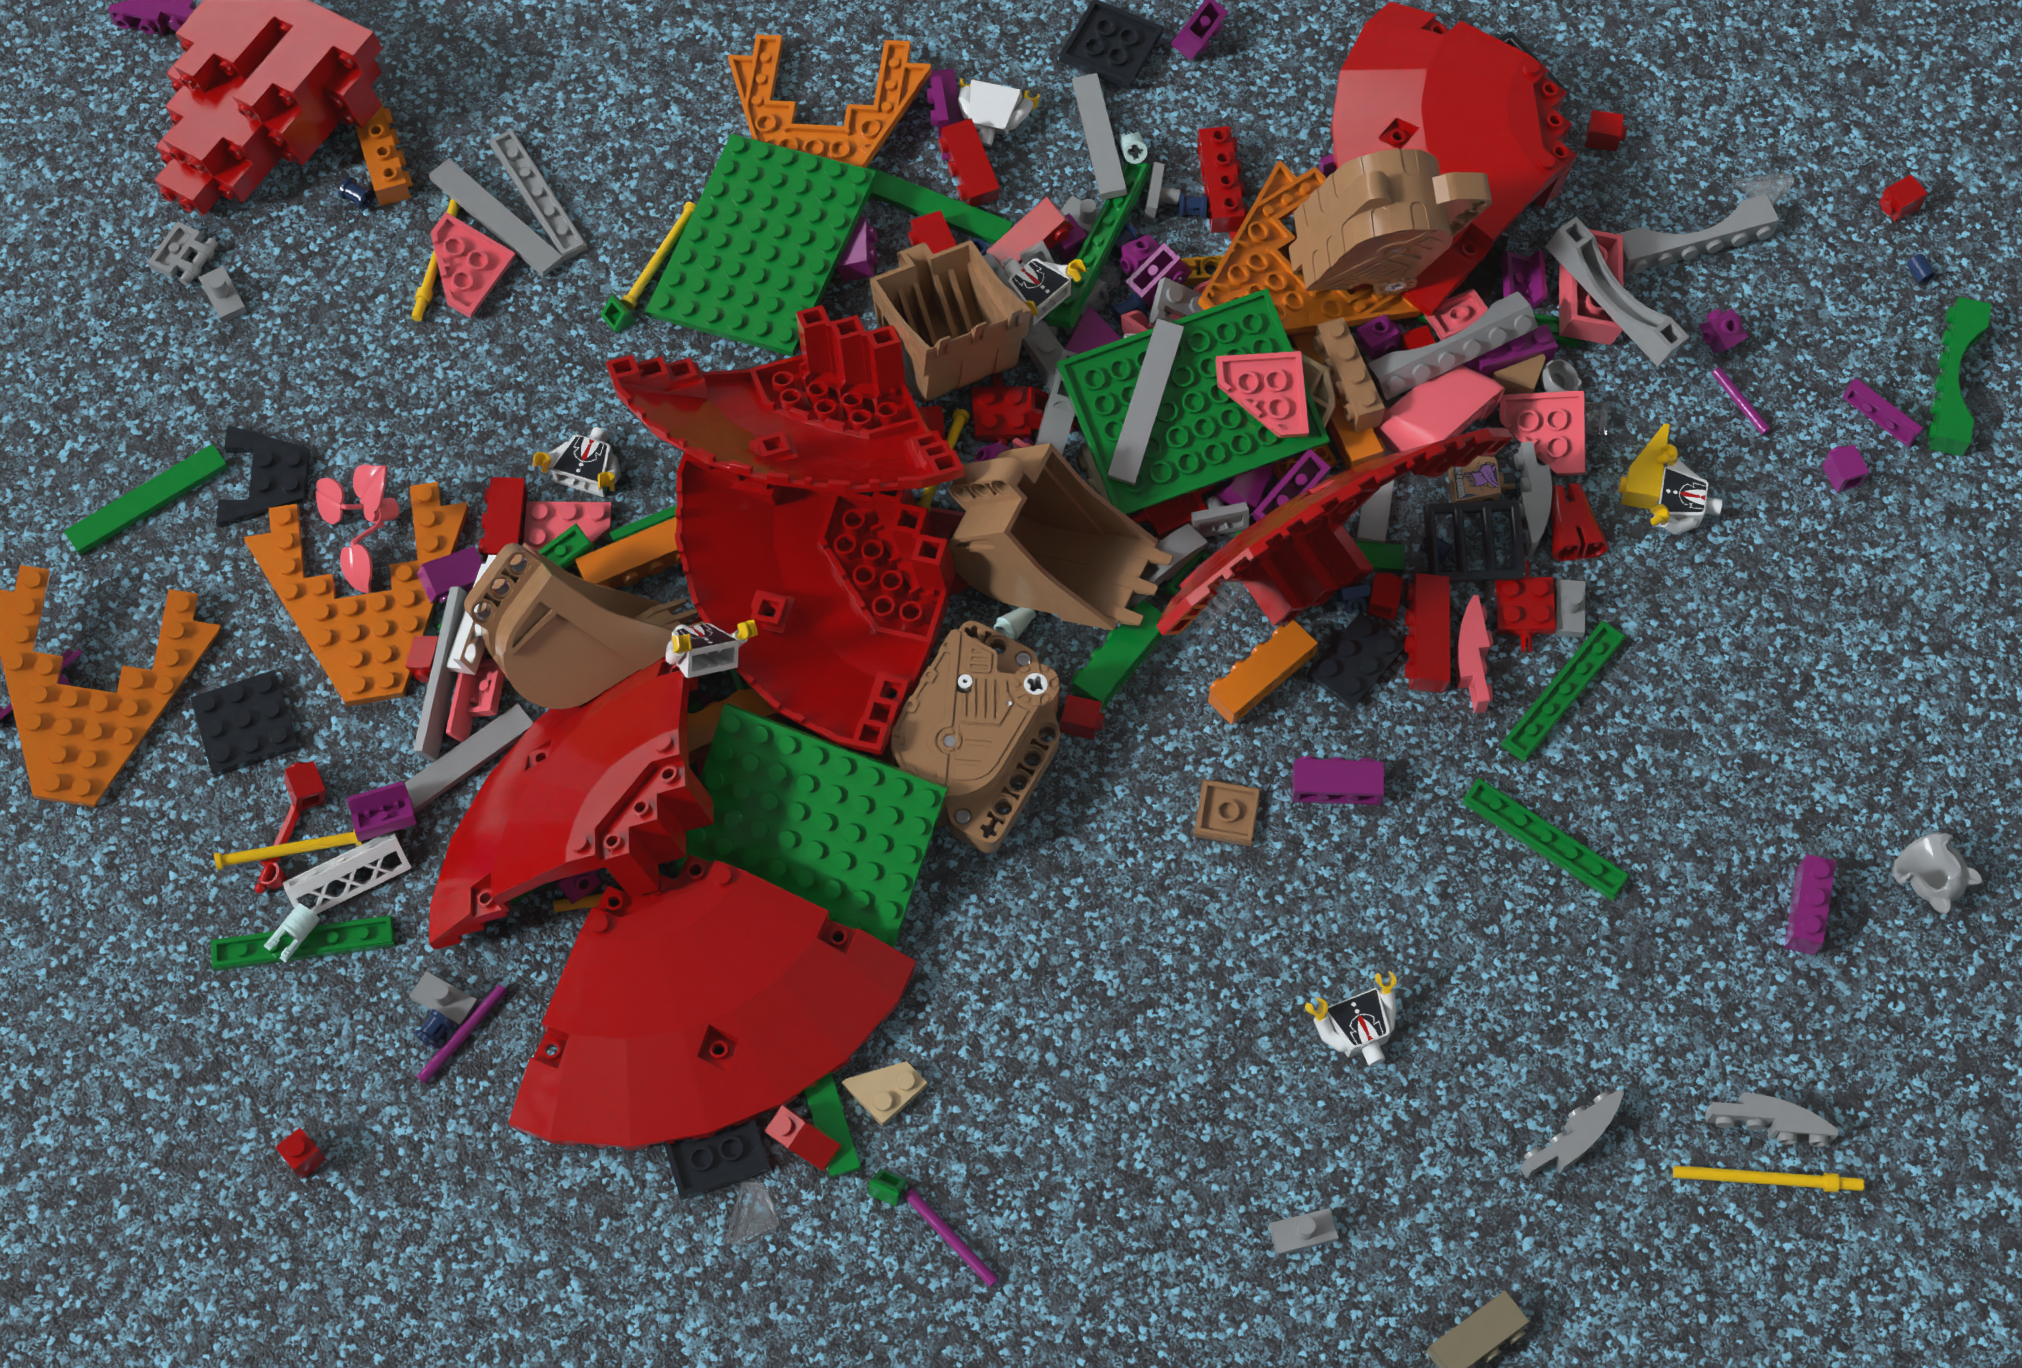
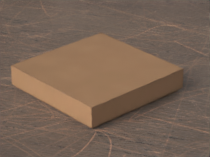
M1203 779L1193 837L1252 847L1261 789Z

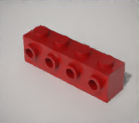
M1230 126L1198 129L1197 150L1204 193L1207 194V212L1211 233L1238 230L1249 211L1247 203L1242 201V197H1245L1244 181H1239L1238 175H1241L1240 159H1235V153L1237 152L1236 136L1232 137Z
M1416 573L1411 582L1407 583L1405 587V600H1409V609L1405 613V626H1409V635L1405 639V652H1409V661L1405 665V679H1409V690L1443 693L1450 683V577Z

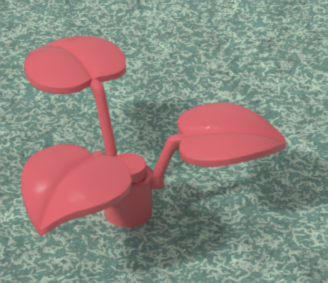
M364 464L355 469L353 488L356 495L361 498V504L343 503L345 498L344 488L333 478L319 479L316 484L317 507L321 517L327 523H339L343 518V509H364L365 518L375 523L354 538L350 543L351 547L342 548L340 555V565L344 577L351 586L363 593H372L373 565L367 548L358 543L378 528H383L385 521L395 520L399 515V507L396 500L391 497L383 499L388 466Z

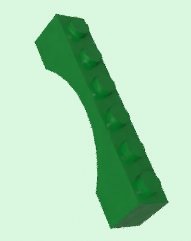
M1958 297L1954 306H1949L1947 309L1945 322L1949 324L1948 329L1944 330L1941 345H1945L1944 352H1941L1937 365L1938 368H1941V374H1938L1934 384V391H1938L1930 409V414L1934 415V419L1929 423L1926 437L1930 438V450L1962 457L1971 443L1974 419L1967 410L1961 396L1958 381L1959 366L1962 356L1970 347L1981 340L1988 328L1992 305L1990 303Z

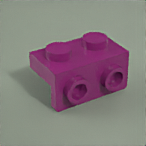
M1537 250L1530 257L1506 251L1501 255L1504 298L1519 292L1528 301L1532 309L1547 298L1548 293L1544 252Z
M404 781L347 798L358 842L417 824L412 800Z

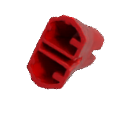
M1580 483L1568 484L1567 495L1569 502H1567L1562 485L1552 486L1550 515L1554 559L1561 562L1594 558L1607 552L1609 549L1608 542L1592 513Z

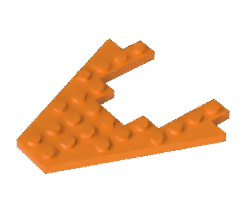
M756 34L752 56L728 55L729 64L752 139L867 168L932 74L931 64L909 63L912 49L911 41L885 40L873 105L847 104L843 126L794 124L797 111L796 102L773 100L784 43L782 35Z
M1281 160L1276 163L1198 301L1199 306L1206 310L1267 288L1286 335L1313 332L1317 330V324L1344 317L1347 326L1350 327L1366 324L1384 314L1390 321L1413 318L1421 314L1420 310L1401 295L1376 294L1371 284L1366 285L1352 295L1346 290L1306 291L1304 277L1302 275H1293L1291 263L1280 253L1296 239L1281 221L1291 216L1327 178L1316 167L1296 177Z
M438 482L410 486L418 560L389 565L392 590L336 599L333 574L306 578L300 511L297 504L269 508L271 533L244 537L247 547L346 706L403 698L406 695L413 673L405 665L414 636H426L437 602L430 604L417 572L423 563L455 553L469 512L467 502L442 506Z
M20 565L14 592L0 590V657L34 799L95 808L218 636L220 625L194 621L198 602L197 593L168 589L152 670L122 665L117 693L58 684L63 656L34 652L51 572L50 569Z

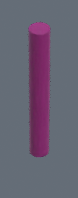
M1721 367L1714 369L1711 373L1712 376L1762 436L1766 435L1771 430L1769 425Z

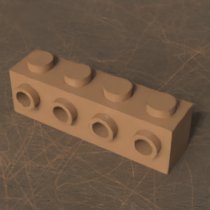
M1344 317L1317 324L1313 345L1316 352L1320 354L1323 365L1329 368L1335 395L1342 403L1347 421H1350L1355 433L1381 426L1385 407Z

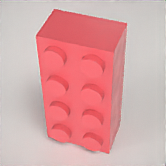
M1589 229L1596 238L1605 263L1614 277L1624 287L1623 235ZM1559 262V336L1611 345L1623 329Z

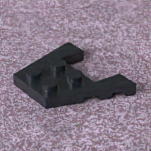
M227 426L224 447L226 452L253 453L248 499L219 500L216 519L218 527L230 526V522L243 519V521L253 519L254 515L267 512L272 507L306 503L311 456L308 448L234 426Z

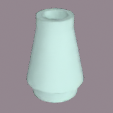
M1020 607L999 617L994 625V630L1016 641L1030 621L1036 617V613L1032 609Z

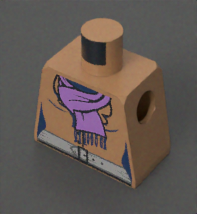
M1477 456L1467 467L1450 466L1447 469L1451 503L1498 501L1501 490H1513L1515 488L1514 473H1499L1497 460L1494 457Z

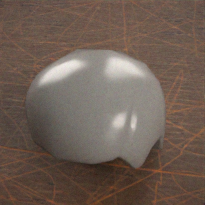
M1562 359L1549 361L1540 373L1541 388L1545 392L1578 391L1582 384V380L1578 379L1577 371L1572 364Z

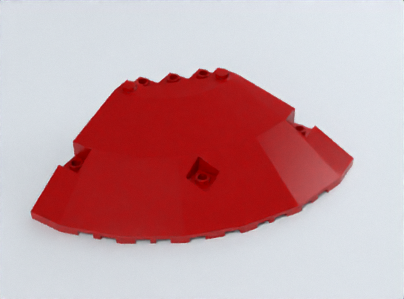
M1390 1L1365 23L1338 76L1334 111L1330 126L1336 170L1352 159L1379 151L1420 149L1423 152L1434 155L1438 159L1441 175L1450 172L1487 174L1492 204L1452 239L1451 246L1417 276V286L1408 289V291L1400 292L1399 295L1428 317L1432 314L1434 315L1447 301L1448 297L1466 280L1468 274L1485 258L1493 243L1527 206L1535 201L1542 208H1545L1560 193L1577 154L1563 144L1572 125L1570 121L1558 113L1567 92L1546 77L1549 69L1529 54L1463 21L1458 22L1450 30L1435 19L1437 15L1435 13Z
M823 305L796 312L802 355L753 368L701 372L697 361L692 362L691 357L665 364L662 356L637 363L633 355L606 361L607 371L617 397L655 436L713 467L772 485L844 494L922 489L965 477L964 467L955 449L951 450L947 440L942 439L938 430L930 432L905 384L901 341L893 325L865 331L858 315L830 322Z
M1484 428L1376 458L1326 479L1267 514L1239 533L1199 565L1179 585L1182 589L1170 600L1156 627L1162 636L1180 634L1217 595L1215 589L1221 585L1220 583L1241 581L1273 626L1288 625L1307 607L1322 606L1340 588L1355 587L1374 569L1343 527V524L1380 487L1410 471L1414 475L1440 477L1450 466L1467 467L1478 455L1480 457H1493L1514 437L1507 428Z
M684 452L677 470L675 542L682 561L692 602L703 622L712 624L728 634H733L738 630L737 624L754 619L758 635L748 638L738 648V667L734 668L737 673L775 711L837 745L882 755L892 737L893 726L895 727L902 713L908 693L913 694L934 647L949 605L948 595L956 573L948 540L935 537L928 508L916 506L911 489L877 491L873 493V496H867L857 493L844 494L772 485L710 466ZM775 611L773 616H766L767 612ZM891 692L898 693L895 698L887 697Z
M663 657L644 670L639 669L584 704L566 709L550 708L531 725L488 775L451 838L430 904L429 945L434 950L462 943V935L485 929L486 921L507 916V911H510V899L544 883L606 867L630 897L659 890L658 864L687 857L685 831L714 824L713 799L689 768L687 707L689 691L699 689L698 676L685 677L677 665L669 664L666 661V657Z
M689 854L676 880L659 874V890L630 897L626 892L607 886L597 907H592L570 953L541 1023L546 1033L533 1058L530 1057L508 1124L511 1128L552 1144L574 1146L576 1144L594 1145L597 1148H606V1146L622 1147L625 1150L649 1148V1145L664 1142L672 1144L676 1140L692 1138L693 1140L714 1136L717 1131L732 1125L734 1127L758 1118L757 1115L774 1108L778 1110L782 1105L786 1106L797 1098L796 1095L810 1086L814 1087L818 1084L817 1081L831 1072L832 1074L848 1064L855 1051L862 1043L865 1044L869 1040L870 1034L899 1005L916 968V961L860 928L855 930L831 921L828 910L749 872L718 860L711 863ZM836 935H842L844 937V939L840 942H835L833 940V938ZM717 1047L725 1049L720 1055L714 1054V1050ZM550 1048H558L554 1055L547 1054Z

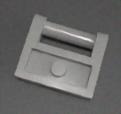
M1166 277L1160 279L1149 322L1155 325L1157 318L1168 322L1176 320L1165 315L1164 310L1181 318L1203 311L1198 304L1202 294Z

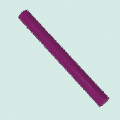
M498 984L416 1077L423 1084H426L508 991Z
M911 1189L904 1196L911 1206L990 1288L998 1282L999 1278L914 1189Z

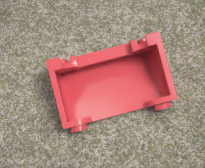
M1459 365L1415 386L1391 408L1385 407L1381 426L1374 427L1373 431L1395 453L1452 438L1461 434L1475 420L1478 419L1480 421L1482 418L1486 420L1492 415L1505 388L1496 380L1463 365Z

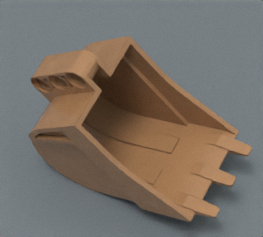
M972 240L936 254L931 252L925 242L898 252L899 268L869 279L878 327L894 326L902 346L905 382L918 401L922 403L947 394L951 390H958L983 380L984 377L996 375L1017 365L1022 338L1028 335L1032 314L1031 309L997 277Z
M1052 443L1011 449L1001 452L995 459L963 464L965 477L955 479L949 488V493L966 512L949 542V547L956 572L969 585L999 602L1057 614L1063 621L1108 630H1115L1118 623L1136 626L1141 624L1143 616L1126 609V606L1133 593L1155 595L1158 589L1156 584L1140 578L1147 563L1169 565L1173 556L1156 549L1158 540L1092 489Z
M517 543L505 545L464 601V607L475 623L481 626L482 638L488 652L515 690L531 703L551 709H566L584 704L639 669L644 670L665 657L667 644L671 641L672 632L675 628L698 614L695 609L676 615L671 614L687 603L685 598L662 604L655 600L581 579L567 572L526 543L523 546ZM479 603H483L481 611L479 613L474 612L475 607ZM701 621V622H698V623H695V624H692V625H688V627L694 626V625H699V624H704V622Z

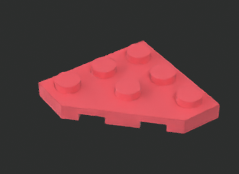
M445 212L431 231V239L447 305L471 319L515 259V252Z
M1301 351L1216 356L1218 388L1278 438L1308 436L1309 428Z
M1584 391L1502 395L1500 399V423L1504 428H1507L1520 442L1533 441L1536 457L1545 465H1549L1550 470L1557 476L1586 475Z
M527 501L523 544L526 543L536 551H539L575 523L590 542L594 544L598 539L605 538L611 532L612 502Z

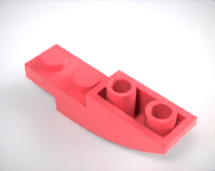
M1473 595L1466 608L1457 636L1454 658L1457 689L1469 687L1474 713L1486 712L1489 702L1493 700L1491 684H1486L1485 679L1487 674L1485 659L1489 648L1493 645L1491 631H1486L1487 611L1485 605L1480 604L1479 595Z

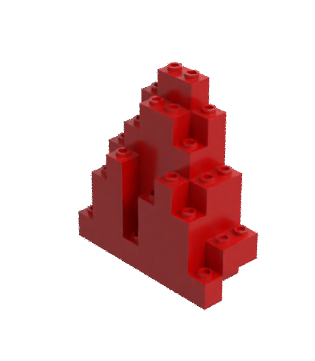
M203 0L175 33L182 43L180 47L185 52L166 73L172 82L171 87L177 92L165 105V108L171 115L170 121L174 125L156 145V148L162 155L161 160L166 167L154 181L161 189L159 193L164 199L171 203L173 201L178 202L189 213L195 211L204 216L221 195L228 199L235 198L243 203L281 158L288 162L293 160L303 166L341 120L347 125L354 124L363 129L382 106L371 87L382 73L375 58L383 48L374 32L309 0Z

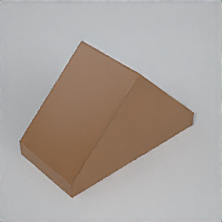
M1544 354L1498 370L1494 372L1492 379L1505 388L1503 395L1534 393L1546 357Z

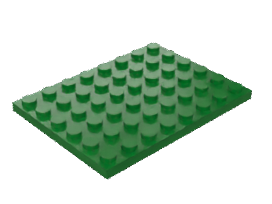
M731 134L645 310L647 316L795 357L800 348L796 312L819 306L878 179L877 171Z
M1267 288L1171 322L1184 326L1134 486L1107 478L1154 328L1058 361L1056 364L1110 503L1126 516L1305 453L1308 449L1313 450L1322 447L1330 442L1305 379L1304 386L1309 434L1306 437L1278 438L1218 388L1216 356L1293 352Z
M729 703L724 704L699 780L713 799L714 824L685 831L687 857L690 854L711 863L718 860L749 872L828 910L831 921L855 930L860 928L895 948L949 787ZM687 857L673 860L670 871L679 874Z

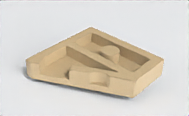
M905 1061L847 1078L842 1082V1085L883 1127L928 1086V1083Z

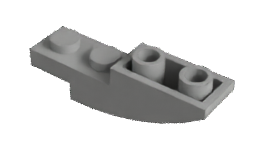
M1063 349L1059 361L1078 355V353ZM1057 368L1035 445L1052 443L1062 455L1075 411Z
M1533 441L1521 442L1519 451L1514 456L1515 468L1520 470L1522 476L1520 479L1521 496L1518 503L1520 506L1522 533H1526L1528 556L1534 555L1549 518L1552 500L1550 466H1538Z
M1189 523L1157 543L1155 547L1173 556L1170 564L1147 563L1140 578L1157 586L1164 580L1168 582L1208 545V542ZM1133 593L1126 609H1129L1132 605L1136 607L1148 595Z
M1621 1089L1612 1094L1607 1090L1598 1095L1593 1100L1595 1104L1585 1109L1582 1105L1568 1114L1570 1119L1564 1126L1566 1132L1563 1131L1550 1140L1551 1145L1542 1150L1538 1146L1525 1154L1524 1158L1526 1160L1523 1162L1520 1170L1526 1179L1551 1164L1554 1165L1560 1174L1582 1158L1598 1141L1612 1121L1624 1095Z
M1743 1092L1736 1100V1103L1712 1102L1706 1109V1122L1715 1123L1717 1127L1721 1128L1747 1125V1129L1763 1130L1768 1127V1139L1778 1140L1780 1144L1791 1145L1796 1144L1797 1141L1809 1142L1810 1146L1825 1147L1838 1136V1129L1815 1113L1794 1103L1762 1094Z

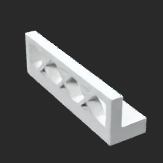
M488 555L486 564H481L475 584L495 559L496 555ZM479 603L475 607L474 612L479 613L483 603ZM465 610L445 667L450 672L475 675L485 649V644L481 634V626L475 623Z
M394 831L297 875L283 882V885L294 908L299 903L298 897L307 893L317 895L318 899L315 906L309 909L313 913L318 914L411 869V866ZM394 851L397 852L402 864L392 869L381 866L384 856ZM363 866L374 869L371 878L365 882L353 879L356 870ZM334 880L346 882L342 893L336 896L325 893L330 882Z

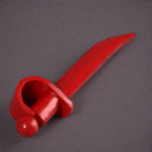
M291 804L273 846L286 844L293 832L300 811H295L293 804ZM280 857L260 861V865L264 868L257 880L259 883L254 888L256 893L263 894L266 889L274 890L283 886V882L286 881L287 877L285 872L277 865Z

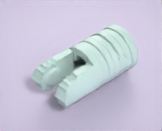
M1135 132L1119 135L1118 142L1125 159L1132 164L1141 163L1147 156V147L1141 134ZM1132 145H1136V152L1130 151Z
M298 903L265 943L264 947L270 951L271 948L277 945L280 941L279 938L285 932L294 939L281 953L280 959L286 963L320 921V918L310 909Z

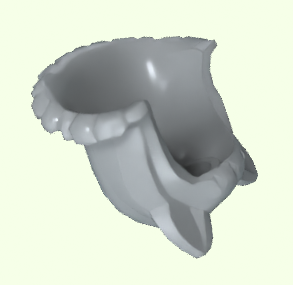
M1934 832L1914 840L1900 853V856L1894 861L1893 877L1900 885L1908 880L1920 897L1929 901L1936 911L1946 915L1950 911V903L1960 899L1968 885L1980 884L1982 878L1976 870L1967 866L1961 853L1949 844V841L1953 839L1952 834Z

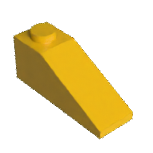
M1663 424L1631 464L1626 477L1621 476L1618 486V493H1622L1621 504L1644 509H1652L1657 506L1661 495L1664 464L1657 462V456L1663 454L1660 448L1667 445L1670 424Z

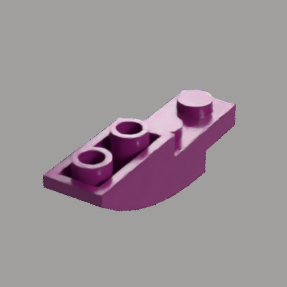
M127 0L109 5L108 11L115 26L122 29L139 30L146 34L164 36L167 28L178 31L196 7L193 0Z

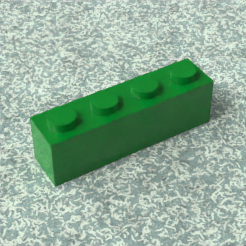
M1143 599L1136 607L1132 605L1128 609L1143 616L1141 624L1139 626L1128 624L1116 626L1115 630H1111L1107 635V642L1102 648L1097 647L1092 652L1089 664L1084 669L1082 667L1079 668L1071 680L1073 682L1072 694L1076 697L1102 702L1101 712L1164 637L1156 627L1163 613Z

